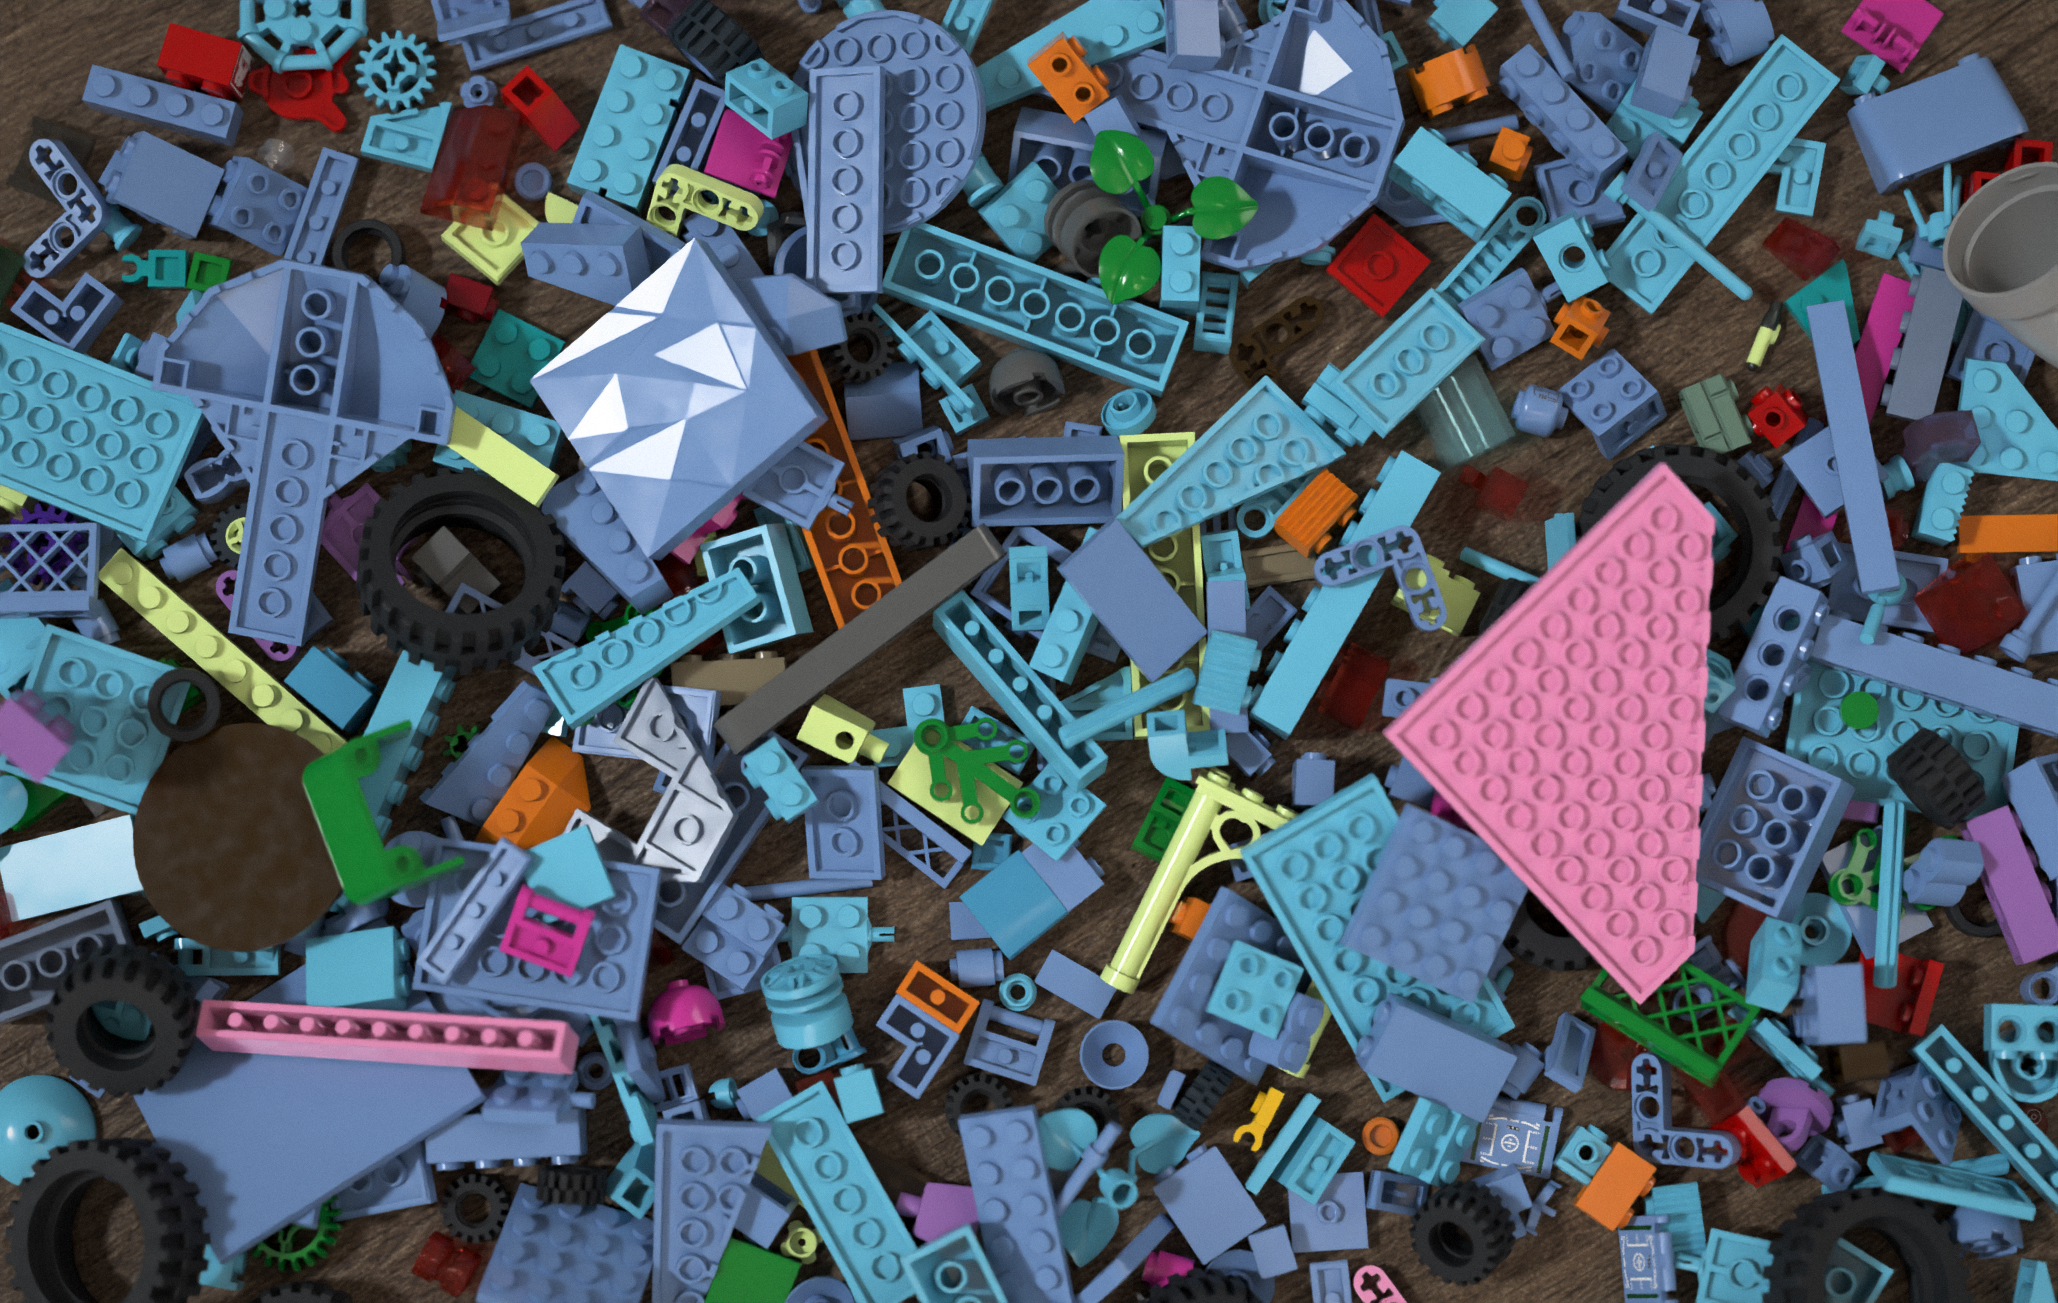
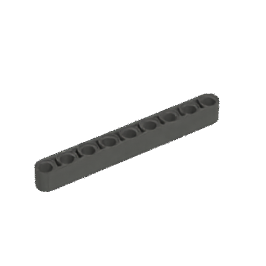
M985 523L979 525L714 723L713 727L734 755H740L1007 555V552Z

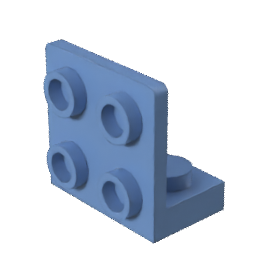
M1610 349L1557 390L1563 396V404L1592 432L1600 453L1608 461L1667 416L1658 391L1615 349Z
M1919 1062L1890 1073V1077L1881 1078L1871 1127L1878 1136L1892 1131H1901L1912 1124L1941 1164L1946 1166L1952 1163L1962 1117L1959 1107L1955 1102L1949 1100L1941 1089L1938 1079L1933 1074H1930L1923 1064Z

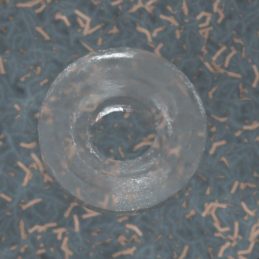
M278 139L265 140L264 145L260 146L257 152L258 158L263 161L262 164L274 171H283L284 168H290L295 161L293 147Z

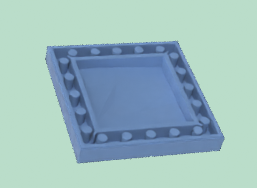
M697 238L691 240L618 303L613 310L603 316L529 380L646 557L655 560H662L828 420L820 405L708 242Z

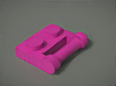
M523 884L499 951L572 977L589 930L593 924L596 911L584 908L582 911L534 892L535 888ZM528 907L577 925L575 933L572 934L525 916Z

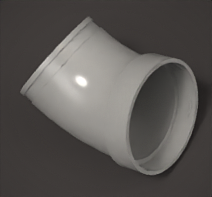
M2036 162L2016 167L1998 175L1978 189L1964 203L1948 228L1943 244L1942 258L1947 277L1976 311L1995 319L2025 347L2058 369V163Z

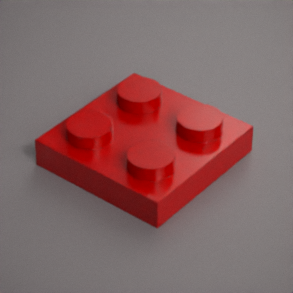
M1374 213L1326 268L1325 272L1379 318L1383 319L1429 266L1431 260Z
M1748 1105L1717 1120L1707 1129L1730 1132L1738 1138L1742 1151L1741 1157L1735 1164L1738 1166V1172L1742 1178L1748 1183L1753 1184L1755 1188L1788 1174L1797 1165ZM1721 1144L1716 1145L1720 1151L1728 1154V1150L1722 1148Z

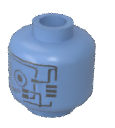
M1531 384L1525 391L1519 389L1510 417L1516 419L1515 425L1517 429L1542 438H1548L1552 435L1555 428L1562 430L1569 409L1562 407L1563 396L1561 393Z

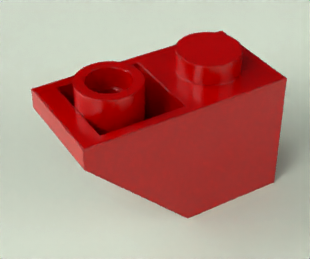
M528 65L500 90L503 103L554 153L582 128L557 94Z

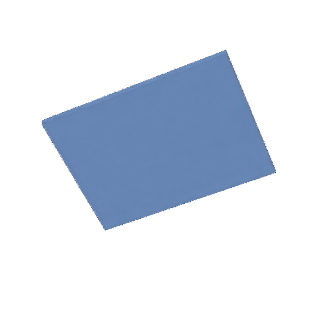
M382 918L360 931L390 927L385 918ZM406 961V974L411 982V995L406 997L407 1010L399 1012L439 1014L426 991L412 989L415 970L410 961ZM306 964L245 1002L306 1006ZM197 1037L184 1065L181 1066L178 1074L171 1081H165L163 1087L155 1091H149L146 1087L143 1095L133 1096L158 1146L164 1147L171 1152L169 1162H182L188 1169V1172L184 1175L186 1181L197 1183L201 1193L195 1196L198 1206H206L208 1218L202 1219L204 1233H210L211 1244L209 1245L218 1262L222 1265L486 1100L472 1072L467 1067L211 1051Z

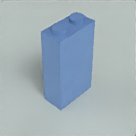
M1390 992L1386 1001L1380 1002L1373 1016L1374 1024L1368 1035H1363L1357 1044L1355 1059L1362 1070L1483 1123L1518 1058L1509 1044Z

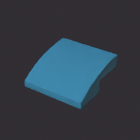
M1019 850L959 897L1010 961L1069 914Z

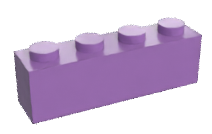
M2008 805L1959 823L1958 827L1964 841L1979 842L1985 864L1979 877L2015 965H2023L2058 951V917L2054 918L2049 906L2052 903V896L2044 881L2039 882L2034 868L2038 867L2037 860L2030 846H2024L2020 836V832H2023V827L2017 813L2014 810L2010 812Z

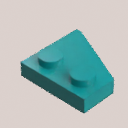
M1843 259L1783 303L1812 341L1806 306L1844 300L1852 343L1855 344L1860 340L1847 266Z

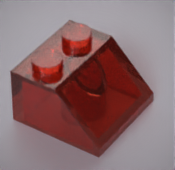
M1989 552L1964 555L1912 597L1940 642L1960 649V656L2002 636L2028 615L2025 607Z

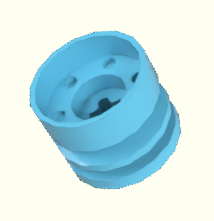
M823 954L799 956L772 967L763 975L760 983L764 996H766L767 1007L773 1011L770 1017L779 1045L788 1049L813 1048L841 1037L852 1027L854 1020L847 996L841 992L844 985L839 975L840 971L835 958Z

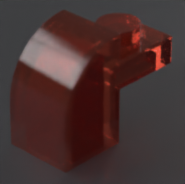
M1741 902L1733 903L1723 925L1721 947L1725 958L1730 960L1740 973L1746 974L1748 973L1750 942L1766 917L1770 916Z

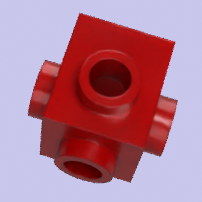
M1781 383L1772 390L1765 386L1750 399L1753 405H1751L1747 415L1750 417L1753 431L1761 438L1766 436L1776 449L1804 428L1809 419L1807 413L1801 408L1804 404L1799 395L1791 388L1786 390Z

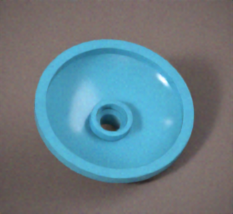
M50 1075L26 1076L11 1082L0 1090V1175L15 1185L19 1186L22 1178L33 1177L35 1173L31 1166L38 1159H49L48 1152L57 1146H68L70 1141L96 1139L97 1137L96 1118L89 1101L77 1087L64 1079ZM32 1125L37 1126L39 1129V1136L34 1140L28 1136V1129Z

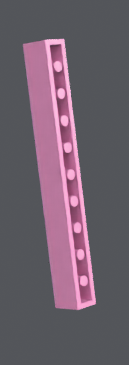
M203 999L195 1035L211 1051L573 1074L579 1037L566 1022Z

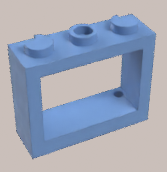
M1031 525L1015 526L1002 545L1007 555L983 573L971 591L970 597L975 600V604L987 617L992 618L995 613L1007 621L1004 627L1021 639L1027 634L1039 643L1044 630L1012 631L1011 608L987 592L1009 561V547H1018L1021 542L1027 546H1047V559L1058 566L1073 553Z

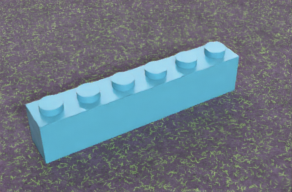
M963 589L933 611L932 628L1075 794L1106 771L1108 756L1092 738L1086 739L1070 748L1063 745L1058 734L1059 728L1076 719L1037 674L1028 667L1029 665Z
M1933 1024L1924 1033V1036L1919 1037L1906 1051L1917 1063L1921 1062L1927 1071L1938 1079L1941 1089L1957 1104L1997 1150L2008 1158L2009 1163L2058 1215V1149L1942 1024Z

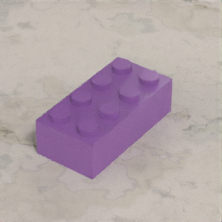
M18 688L0 707V752L40 784L78 738L73 734L76 727L58 713L55 717H52L42 708L46 702L29 688L22 692Z

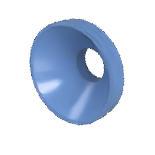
M1119 1020L1105 1021L1091 1028L1085 1035L1079 1052L1080 1063L1086 1076L1094 1084L1111 1090L1123 1089L1137 1082L1143 1075L1149 1059L1148 1046L1141 1032L1133 1025ZM1116 1043L1123 1047L1125 1059L1119 1066L1112 1067L1104 1062L1102 1052L1108 1044Z

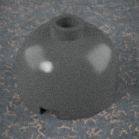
M1027 347L1015 348L1009 354L1003 356L993 366L989 379L991 404L996 412L1005 416H1011L1010 410L1024 409L1022 412L1023 416H1032L1045 412L1061 402L1059 396L1061 393L1065 395L1063 377L1056 362L1049 355Z

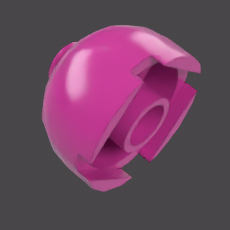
M677 980L666 985L667 991L659 994L654 999L647 1015L650 1037L654 1045H658L660 1038H664L666 1045L707 1037V1028L715 1025L716 1031L719 1032L726 1026L723 1011L714 994L703 986L689 985L688 980Z

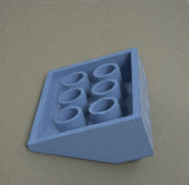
M1743 736L1711 802V806L1699 827L1701 829L1700 852L1696 865V882L1774 919L1792 924L1856 788L1843 779Z

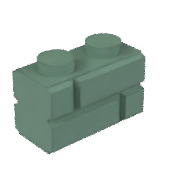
M1723 373L1684 388L1677 394L1699 447L1716 451L1725 456L1752 443L1750 436L1754 435L1750 419L1746 414L1740 415L1735 403L1739 400L1736 386L1731 379L1726 381Z

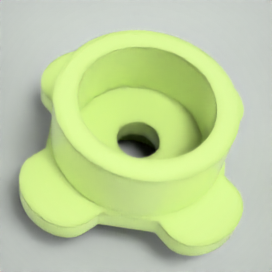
M798 1220L791 1222L788 1226L789 1235L787 1240L780 1246L782 1254L786 1257L793 1255L800 1258L804 1264L813 1263L816 1260V1248L823 1241L822 1236L817 1228H807ZM800 1239H805L806 1244L804 1246L799 1245Z

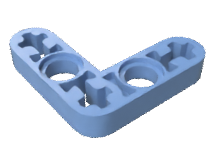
M44 138L38 139L30 147L29 159L33 168L66 212L24 253V268L30 276L35 278H50L57 275L108 225L112 215L109 203L105 201V197L67 147L60 140ZM45 149H52L53 152L50 154V159L53 162H45L44 159L48 155ZM57 165H64V167L59 169ZM69 174H72L77 180L76 191L71 195L65 191L63 184L65 177ZM88 206L96 207L93 213L96 218L95 220H89L88 216L91 214ZM65 227H69L74 233V241L68 248L62 244L60 237ZM54 250V251H55L56 253H58V254H50V253ZM50 254L44 260V265L46 266V268H40L39 264L42 260L39 255Z
M1397 526L1326 552L1319 556L1313 568L1314 577L1319 584L1328 588L1337 587L1392 567L1415 627L1423 632H1435L1446 621V606L1417 532L1411 527ZM1401 533L1404 539L1411 538L1412 543L1408 546V553L1403 554L1401 549H1395L1388 552V556L1392 560L1384 561V551L1377 542L1378 540L1384 539V545L1388 546L1396 542L1397 534ZM1363 546L1373 548L1377 553V562L1371 567L1361 566L1356 560V551ZM1342 553H1349L1350 565L1356 573L1349 575V569L1346 567L1336 573L1337 579L1331 580L1329 575L1322 576L1320 570L1325 567L1326 560H1330L1333 565L1345 561ZM1416 568L1424 572L1427 581L1423 588L1414 590L1407 586L1405 575L1410 569ZM1432 590L1434 597H1427L1426 600L1431 610L1438 609L1439 615L1434 618V625H1430L1428 620H1420L1419 615L1423 613L1424 607L1421 600L1413 604L1411 597H1419Z
M1652 1051L1635 1057L1631 1067L1633 1147L1635 1153L1649 1163L1714 1169L1725 1168L1736 1163L1741 1157L1742 1148L1738 1138L1732 1133L1672 1127L1670 1062ZM1650 1063L1652 1067H1656L1657 1073L1652 1075L1651 1071L1645 1069V1064ZM1650 1084V1087L1657 1085L1658 1088L1646 1090L1645 1085ZM1647 1096L1655 1098L1659 1104V1113L1656 1117L1651 1116L1645 1110L1644 1103ZM1682 1137L1692 1140L1695 1147L1692 1157H1687L1681 1152L1679 1144ZM1652 1138V1141L1656 1143L1668 1141V1146L1654 1150L1653 1146L1647 1145V1139ZM1721 1144L1722 1148L1728 1150V1155L1725 1156L1719 1151H1709L1706 1153L1707 1147H1713Z
M1162 1212L1158 1214L1105 1269L1074 1296L1075 1302L1099 1303L1144 1260L1175 1225Z

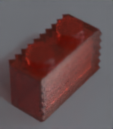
M1353 642L1348 650L1340 647L1331 665L1332 668L1337 670L1331 683L1324 680L1314 698V701L1320 703L1316 712L1357 732L1392 662Z

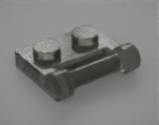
M34 116L30 125L33 130L14 174H9L5 185L64 208L39 174L35 183L28 181L33 169L29 159L30 147L38 139H44L47 135L53 136L54 139L60 140L85 171L96 141L91 137ZM52 149L48 150L45 162H53L50 159V154L53 152ZM57 165V167L60 169L64 167V165ZM69 174L65 177L63 184L65 191L71 195L76 191L77 180L72 174Z

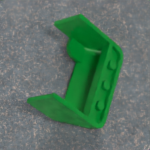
M410 719L345 743L310 762L302 776L303 787L343 892L351 903L358 906H367L460 872L465 863L463 856H459L426 869L420 854L412 847L397 846L385 851L358 779L367 777L378 769L381 762L379 747L408 737L412 728Z

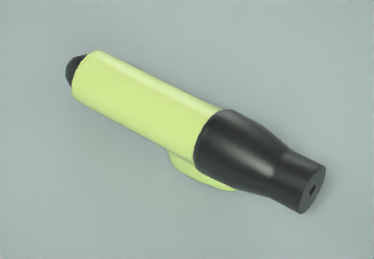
M1771 302L1768 311L1760 323L1759 331L1746 361L1748 363V370L1751 372L1761 366L1769 344H1774L1781 328L1779 318L1783 305L1778 302Z

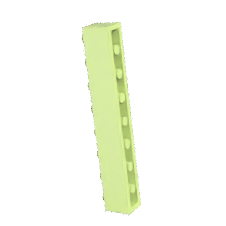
M120 548L100 570L99 579L268 725L291 731L307 739L324 754L349 742L130 552Z

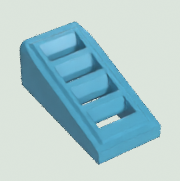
M1202 271L1193 343L1194 350L1229 354L1239 275ZM1207 288L1230 289L1229 294L1207 292ZM1206 302L1226 304L1228 305V308L1211 307L1205 305ZM1204 317L1226 320V324L1204 321Z

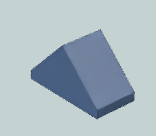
M1371 1169L1365 1205L1370 1209L1413 1216L1418 1212L1417 1209L1426 1202L1429 1184L1417 1177Z

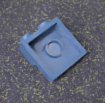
M734 883L731 888L722 884L701 914L702 919L681 949L745 992L788 929L781 922L784 915L766 903L762 909L750 902L753 895L737 883Z

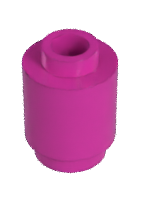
M1159 1250V1253L1151 1251L1148 1254L1141 1281L1150 1283L1149 1287L1152 1288L1157 1283L1163 1287L1169 1283L1167 1277L1178 1272L1182 1277L1187 1276V1270L1194 1269V1259Z

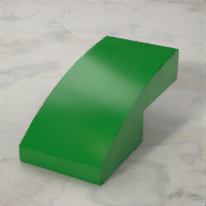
M1166 777L1130 849L1160 863L1195 790Z

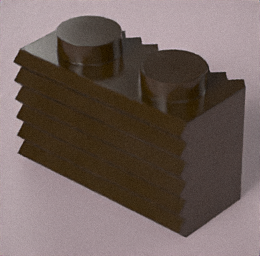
M1882 1039L1832 1044L1826 1048L1832 1083L1890 1077L1889 1069L1894 1068L1892 1048L1890 1045L1886 1046Z

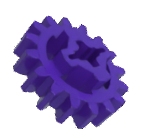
M40 503L35 504V513L23 508L21 510L23 516L21 521L14 518L10 520L11 524L80 523L76 520L71 521L74 516L72 513L64 510L61 512L59 508L52 505L47 510ZM48 533L40 534L30 546L42 557L56 541ZM5 534L4 536L11 540L9 545L2 547V551L9 555L20 542L12 534ZM29 534L20 535L25 539ZM76 534L66 545L79 556L83 551L79 550L78 546L87 542V538L81 534ZM48 541H49V544H48L47 547L42 546V547L40 548V545H41L42 542H43V543H48ZM62 548L47 564L60 575L74 560ZM28 551L26 560L22 552L11 563L14 568H18L17 571L22 576L37 562ZM43 567L29 582L38 586L42 579L49 586L54 581V578Z

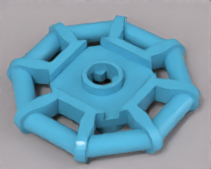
M240 0V30L237 32V36L241 43L248 44L272 66L273 72L282 74L284 71L309 69H326V71L333 69L332 65L360 37H366L369 28L366 26V0H351V19L342 18L340 14L342 2L347 0ZM255 2L264 5L265 21L255 24ZM309 4L311 15L309 17L301 15L296 18V8L300 5ZM338 30L343 31L344 33L326 50L324 44ZM271 33L283 44L277 51L263 37ZM299 46H309L310 49L315 48L317 53L292 55L294 49H300Z

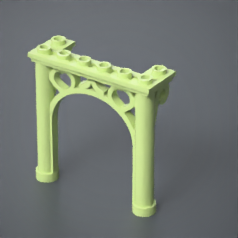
M1211 767L1208 771L1202 768L1195 782L1198 784L1196 791L1111 963H1106L1100 978L1121 991L1134 994L1141 980L1142 972L1188 882L1198 872L1212 864L1230 859H1243L1239 850L1245 846L1231 848L1221 835L1220 828L1224 821L1235 818L1248 824L1253 831V838L1250 841L1252 843L1261 837V829L1258 822L1276 829L1299 814L1281 804H1278L1275 809L1263 803L1264 796L1249 788L1244 787L1242 792L1236 790V784L1230 782L1232 776L1221 769ZM1222 805L1231 808L1219 814ZM1212 830L1213 839L1220 850L1210 853L1195 862L1209 831ZM1313 979L1305 995L1324 1002L1321 1022L1316 1032L1310 1038L1309 1053L1300 1071L1295 1074L1281 1069L1299 1078L1305 1077L1311 1065L1309 1059L1332 1015Z

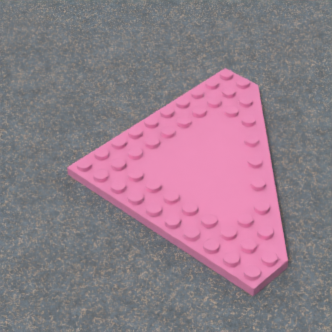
M1662 462L1655 466L1382 732L1639 1005L1695 952L1696 936L1693 935L1694 913H1697L1698 895L1696 865L1697 860H1699L1701 831L1698 828L1699 806H1702L1703 788L1701 758L1705 746L1706 724L1703 716L1704 698H1707L1708 682L1706 652L1710 639L1711 612H1708L1709 589H1712L1713 575L1711 545L1712 535L1715 533V518L1667 465Z

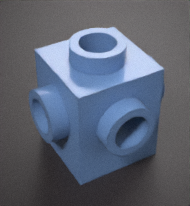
M1833 531L1814 538L1811 537L1810 533L1804 534L1789 542L1791 549L1782 554V557H1779L1784 572L1790 580L1810 586L1816 590L1833 581L1831 577L1849 565Z

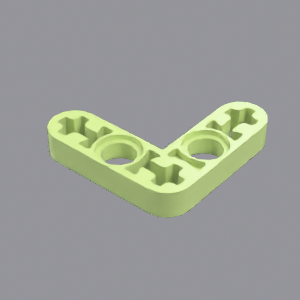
M671 164L664 169L656 182L646 221L679 239L683 226L682 221L685 219L687 209L738 230L747 231L757 225L764 213V206L756 195L686 166ZM672 178L678 180L679 189L675 195L669 194L673 186ZM704 190L712 191L717 195L719 203L709 204L703 199L701 192ZM730 200L729 209L724 208L727 201ZM665 206L672 209L676 219L666 220L660 215L658 207ZM742 206L748 209L747 214L749 216H745L742 214Z

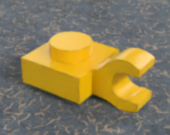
M1269 1087L1267 1093L1260 1090L1250 1108V1111L1255 1113L1252 1122L1237 1128L1233 1135V1141L1238 1143L1243 1133L1250 1132L1255 1138L1251 1150L1256 1152L1261 1147L1264 1132L1268 1128L1285 1094L1272 1087Z

